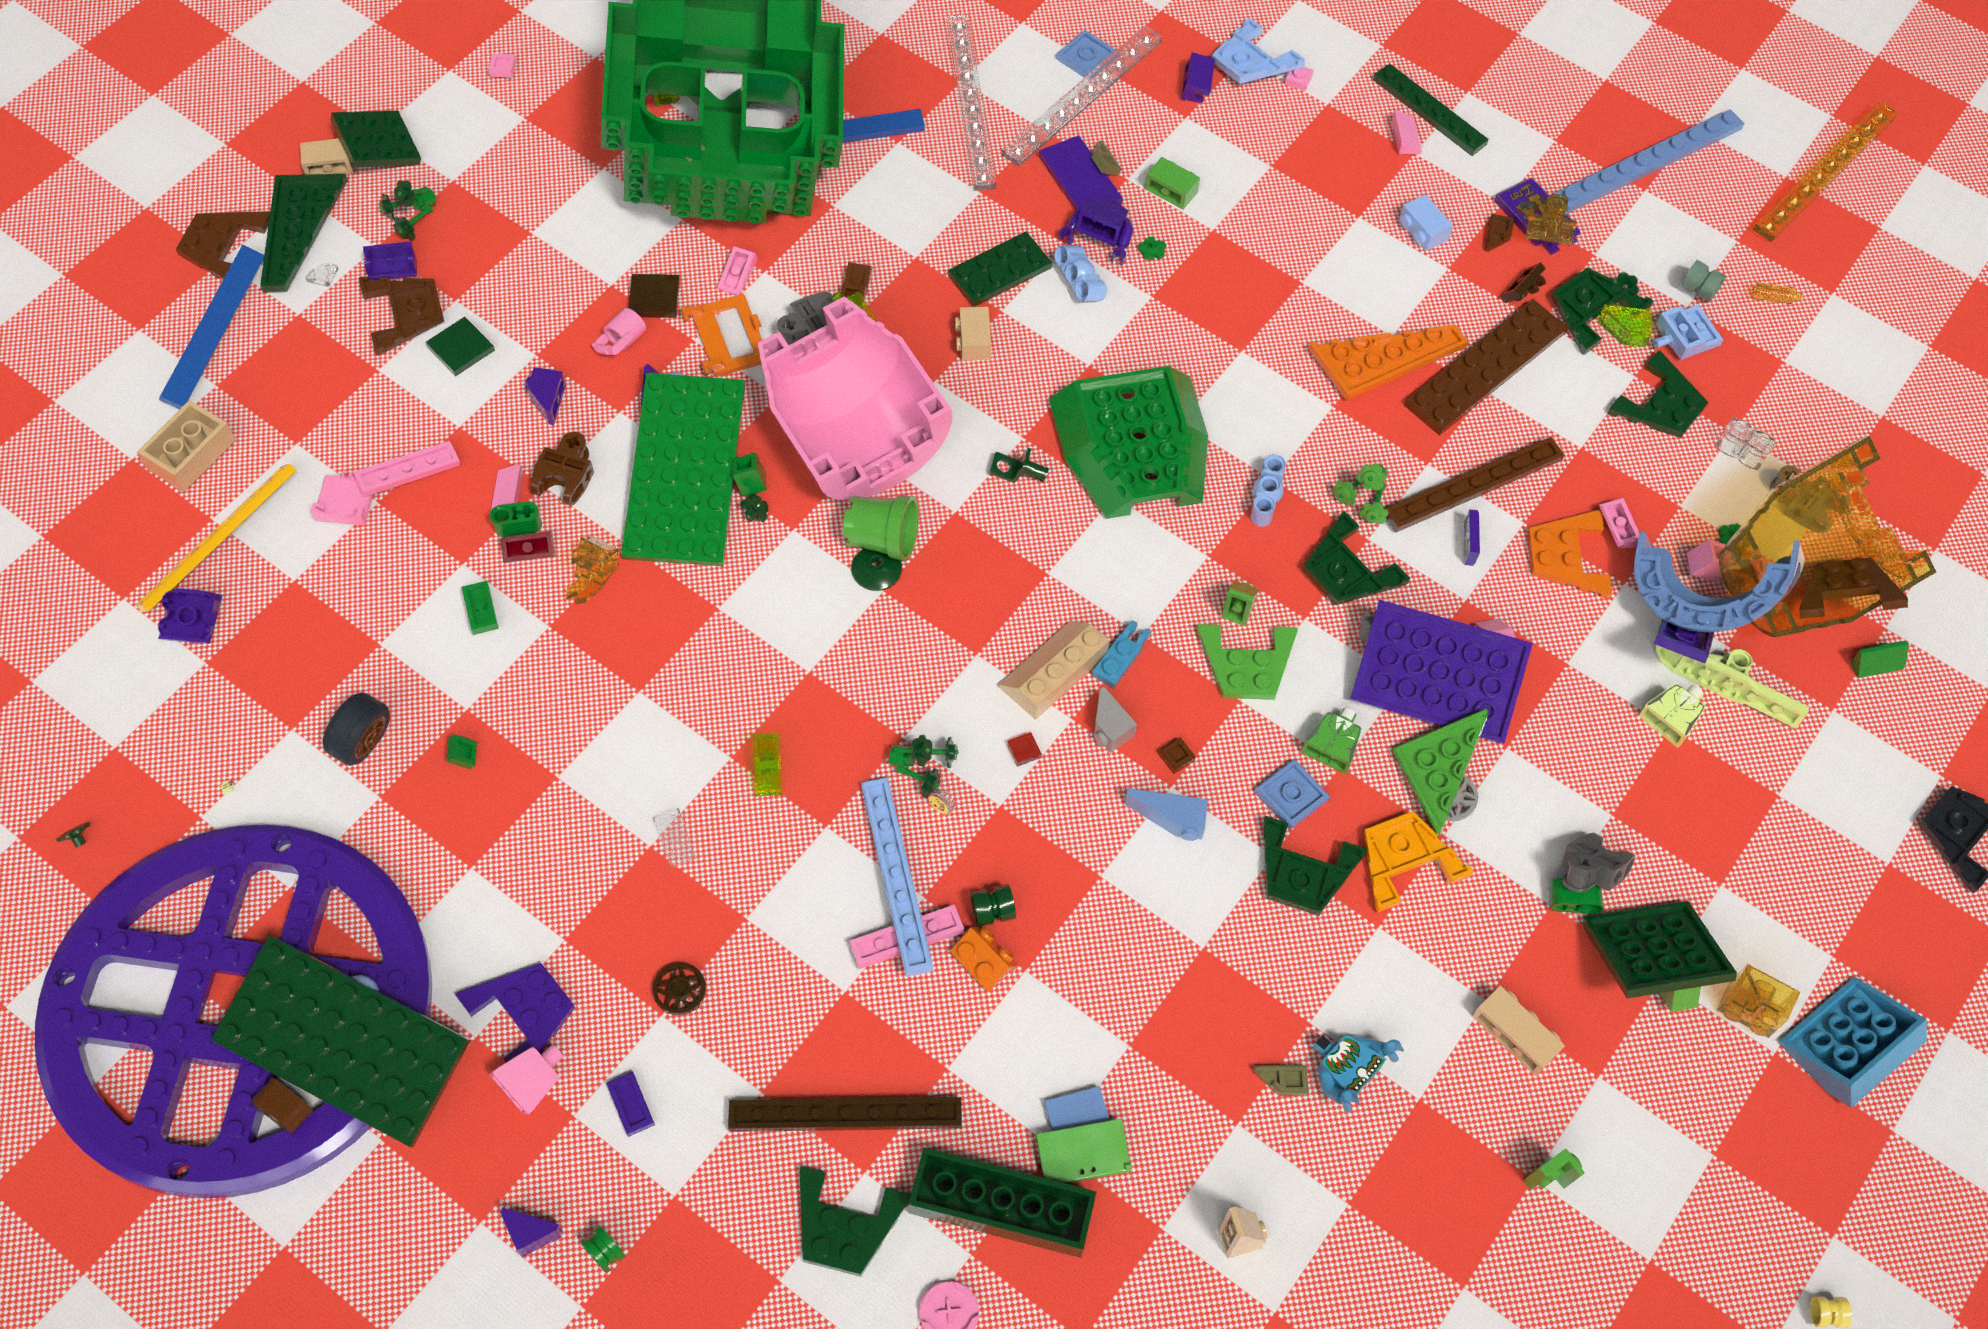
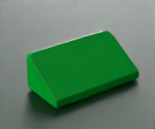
M1900 641L1860 649L1850 662L1856 676L1863 678L1903 670L1906 666L1909 643L1908 641Z

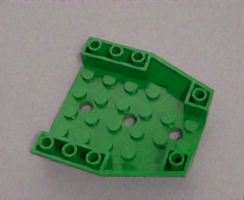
M1170 366L1088 378L1072 382L1049 399L1065 462L1106 519L1131 515L1132 504L1176 497L1179 507L1203 503L1208 433L1190 376ZM1130 393L1134 397L1131 399H1125L1121 396V394ZM1139 432L1145 435V438L1136 439L1133 434ZM1153 473L1158 478L1148 480L1144 475Z

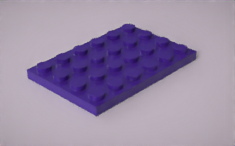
M1379 599L1350 700L1441 727L1487 709L1488 718L1480 738L1504 744L1533 643Z

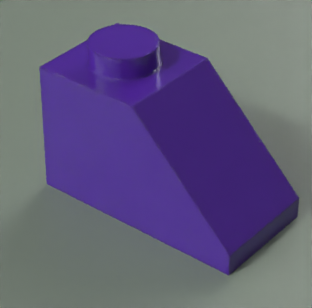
M534 367L531 377H527L526 391H529L532 403L548 424L554 425L566 388L563 371Z

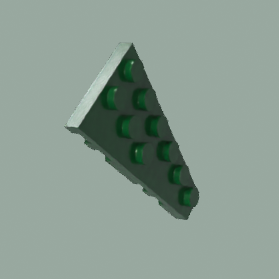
M346 174L275 175L260 284L262 292L288 291L348 181Z

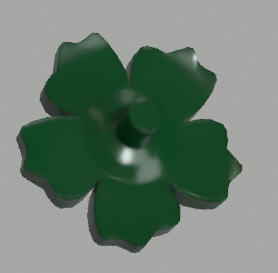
M750 494L749 498L747 497L741 501V508L746 509L745 515L747 520L752 522L756 519L758 522H765L768 518L769 506L766 501H761V497L756 494Z

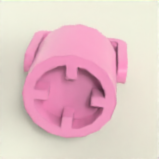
M623 308L604 327V333L592 344V347L596 353L616 355L621 350H627L646 331V325L636 312L629 308ZM608 341H610V342L613 344V346L605 345V344H606Z

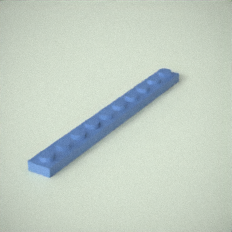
M1729 109L1555 192L1553 200L1568 214L1742 130L1745 123Z

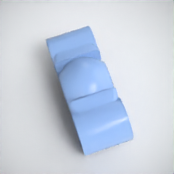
M1059 245L1055 251V261L1058 266H1061L1062 272H1065L1066 279L1073 286L1072 289L1075 291L1077 299L1080 301H1102L1106 296V285L1100 280V276L1095 274V268L1088 260L1084 248L1075 245Z
M1272 454L1265 458L1261 475L1253 485L1254 501L1250 519L1255 525L1260 527L1271 523L1276 503L1281 500L1284 494L1282 480L1286 462L1279 455Z

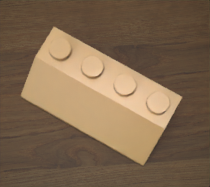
M1070 621L999 683L998 687L1036 720L1101 661L1108 651L1110 640L1091 624Z

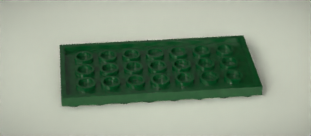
M272 935L268 936L211 1039L213 1042L408 1147L415 1146L471 1041Z

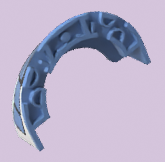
M1640 532L1635 554L1634 573L1644 601L1663 620L1690 631L1720 632L1753 622L1779 603L1798 580L1805 558L1800 541H1794L1791 556L1782 557L1776 563H1768L1763 577L1752 590L1729 598H1711L1699 595L1688 589L1678 579L1674 571L1670 552L1663 548H1652L1646 532Z

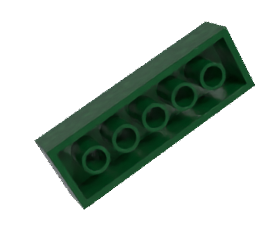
M924 1147L910 1196L908 1211L909 1214L1081 1258L1097 1191Z

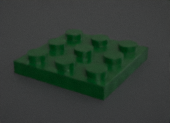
M398 110L331 112L330 120L352 168L420 165L421 156Z

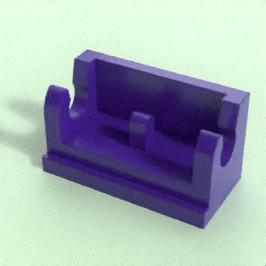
M1194 52L1191 53L1185 66L1181 100L1203 103L1204 98L1195 94L1199 93L1209 96L1214 71V58Z
M411 241L363 246V253L366 258L364 265L369 280H379L380 277H389V279L417 277V257Z

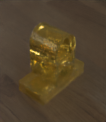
M1560 194L1549 196L1543 216L1529 215L1525 238L1572 245L1577 221L1566 219L1568 199Z

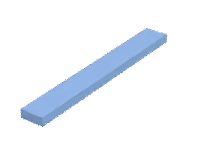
M888 777L861 782L905 976L909 977L932 972L933 964Z

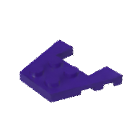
M542 963L455 994L471 1017L494 1000H497L527 1038L526 1042L503 1058L505 1062L531 1047H534L541 1055L542 1049L551 1037L554 1038L575 1009L574 1004Z

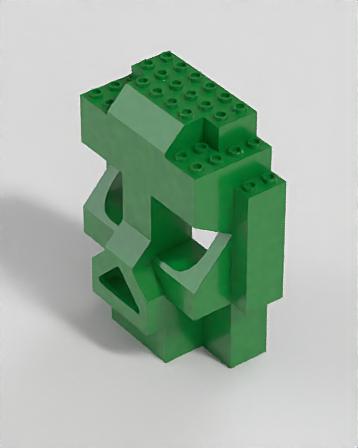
M633 0L632 4L608 1L601 115V148L624 150V201L634 204L671 205L670 216H678L680 218L695 217L705 220L720 219L729 222L765 223L767 213L795 215L798 217L811 216L818 166L839 168L843 145L844 24L821 22V0ZM705 70L742 73L741 87L725 99L720 100L705 87ZM655 94L688 96L698 106V122L657 117L646 108L645 98ZM754 102L785 105L798 111L799 120L793 126L780 129L746 126V108Z

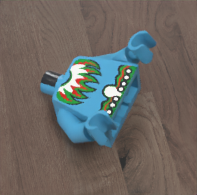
M1323 1034L1313 1046L1316 1051L1325 1057L1317 1069L1324 1095L1338 1104H1342L1344 1111L1347 1113L1352 1111L1351 1102L1360 1105L1358 1094L1382 1068L1386 1061L1385 1056L1388 1055L1390 1061L1397 1062L1399 1057L1395 1051L1404 1052L1401 1043L1395 1039L1383 1042L1358 1036L1351 1037L1349 1035H1345L1336 1045Z

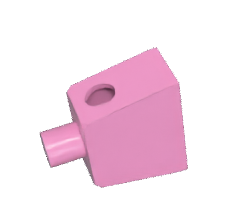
M554 1045L547 1048L541 1055L534 1047H531L492 1070L489 1076L524 1116L529 1115L559 1079V1076L552 1067L563 1058V1055Z

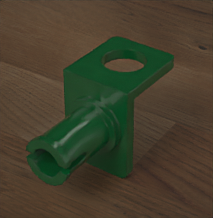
M1027 447L1019 460L995 452L989 472L1013 483L1023 474L1044 482L1049 468L1029 461L1031 448ZM999 461L1007 462L1010 470L1002 472L999 470L997 463Z

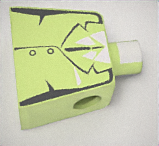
M1674 684L1649 701L1639 714V717L1679 748L1705 709L1704 704L1699 701L1703 697V691L1696 685H1691L1685 690L1680 685Z

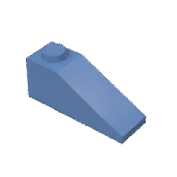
M1127 788L1126 806L1174 836H1179L1188 841L1202 840L1205 830L1208 799Z

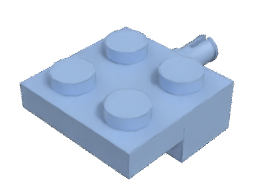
M1696 305L1687 309L1679 306L1662 312L1655 325L1663 336L1652 341L1656 349L1669 345L1678 358L1682 360L1721 346L1723 338L1701 307Z

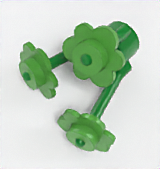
M1374 463L1371 466L1365 464L1362 467V471L1358 473L1357 480L1352 484L1349 481L1342 482L1341 480L1335 483L1336 486L1332 488L1333 494L1340 503H1346L1349 506L1355 504L1357 492L1353 489L1359 484L1364 483L1363 487L1366 490H1378L1375 502L1372 504L1365 503L1363 509L1360 510V516L1367 519L1369 523L1383 524L1386 522V516H1388L1389 512L1387 509H1383V505L1380 503L1383 491L1386 488L1384 481L1387 478V470L1382 464Z

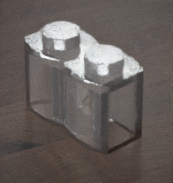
M1732 418L1715 446L1723 454L1737 458L1746 467L1759 470L1776 441L1768 434L1754 430L1745 421Z

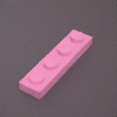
M447 441L355 471L353 475L362 496L366 497L460 466V460L451 442Z
M955 905L921 916L928 945L964 933V927ZM894 925L850 940V947L859 969L901 955Z

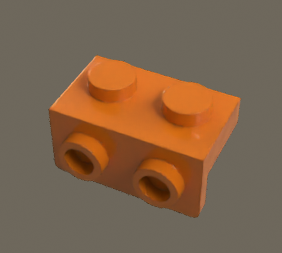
M971 927L950 952L986 991H991L1009 970H1015L1018 965L1013 961V954L1005 947H1000L994 941L995 936L989 929L985 927Z

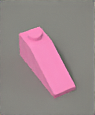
M1711 539L1687 552L1688 567L1691 575L1709 581H1760L1765 573L1763 557Z

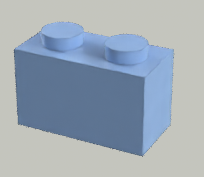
M1426 194L1403 205L1399 221L1425 251L1449 240L1453 225Z

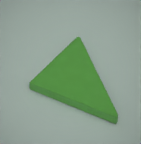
M1487 709L1392 748L1396 760L1437 835H1440L1488 718Z

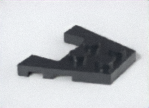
M1951 786L1919 823V826L1968 889L1975 893L1987 880L1988 870L1970 858L1968 853L1988 830V804L1985 803L1983 798Z

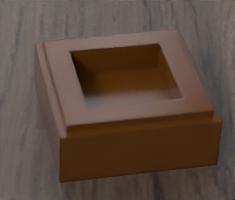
M1181 737L1160 749L1158 753L1173 774L1195 762L1196 759Z

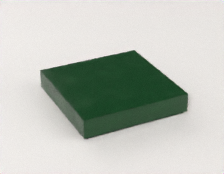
M465 316L425 342L427 348L455 377L495 351L494 345Z

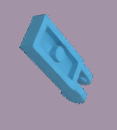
M1133 620L1125 628L1123 634L1119 635L1092 672L1094 678L1113 689L1139 656L1142 647L1151 635V631L1146 628L1142 631L1136 643L1129 638L1136 631L1138 625Z

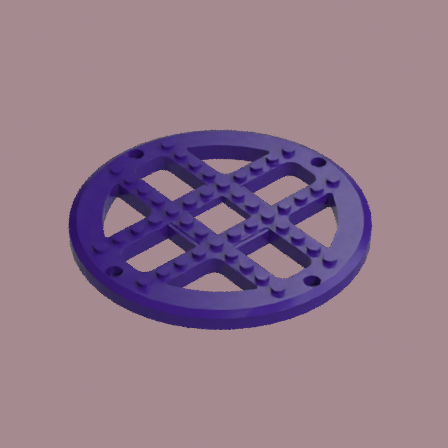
M276 825L236 826L209 831L171 844L144 858L105 887L83 910L55 952L45 975L36 1012L34 1048L39 1078L52 1112L67 1135L101 1166L132 1184L158 1193L202 1199L241 1196L286 1184L331 1161L364 1135L371 1126L325 1102L292 1135L283 1130L256 1141L264 1114L250 1100L271 1078L276 1079L278 1076L213 1042L211 1039L218 1026L199 1023L215 974L221 973L246 977L265 944L231 939L252 876L261 870L299 875L280 937L282 941L351 977L356 975L370 977L377 983L381 993L429 1018L433 985L431 961L425 937L418 919L403 893L391 878L372 860L356 849L334 838L313 831ZM286 844L291 845L287 851L279 852L282 846ZM214 876L198 926L190 935L179 937L128 930L150 908L169 895L188 885ZM333 889L338 890L368 920L383 956L382 964L313 954L330 893ZM110 963H123L177 971L162 1018L89 1008L90 998L100 971ZM75 976L72 983L64 986L66 979ZM86 1044L153 1052V1063L133 1123L130 1126H127L111 1110L101 1096L88 1064L85 1052ZM191 1063L239 1070L220 1134L217 1140L207 1147L172 1144L168 1140L169 1131ZM189 1166L187 1175L177 1180L178 1171L182 1167Z

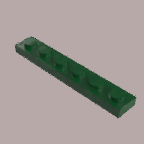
M1390 63L1375 73L1373 81L1469 155L1474 156L1487 146L1489 141L1487 137Z

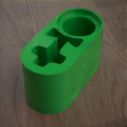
M527 501L498 505L490 511V519L494 531L500 537L533 534L542 528L538 507L533 502Z
M1563 877L1554 878L1549 881L1550 903L1553 911L1596 914L1604 910L1602 888L1595 885L1587 892H1575L1563 885Z

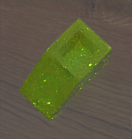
M780 733L753 734L755 797L782 795V746Z

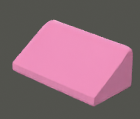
M1394 110L1391 121L1399 155L1421 154L1422 151L1414 117L1399 110Z
M513 465L498 470L491 510L498 505L519 502L524 475L521 465Z
M1624 498L1599 504L1617 547L1637 548L1640 533Z

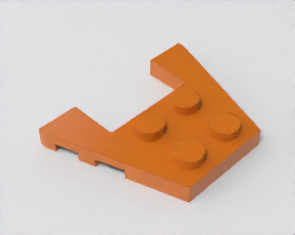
M1601 510L1530 527L1527 537L1532 576L1560 585L1567 583L1578 587L1579 591L1586 593L1592 591L1601 594L1600 597L1610 599L1612 595L1610 574L1583 573L1579 534H1602L1604 526Z

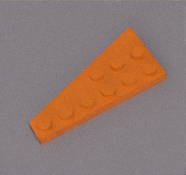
M1456 325L1431 327L1427 328L1426 331L1414 333L1412 330L1403 331V334L1398 335L1384 333L1355 337L1354 340L1340 342L1339 339L1330 340V343L1326 344L1312 342L1309 343L1308 349L1347 401L1466 348L1468 340Z

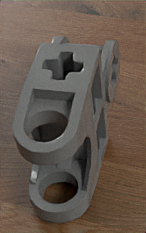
M816 293L790 303V314L782 316L777 322V329L788 345L827 325L823 307L835 302L831 293Z
M1594 832L1583 835L1567 845L1562 865L1569 870L1563 876L1562 883L1566 888L1575 892H1587L1595 885L1609 891L1622 883L1634 864L1635 855L1629 851L1614 852L1602 847L1603 837Z

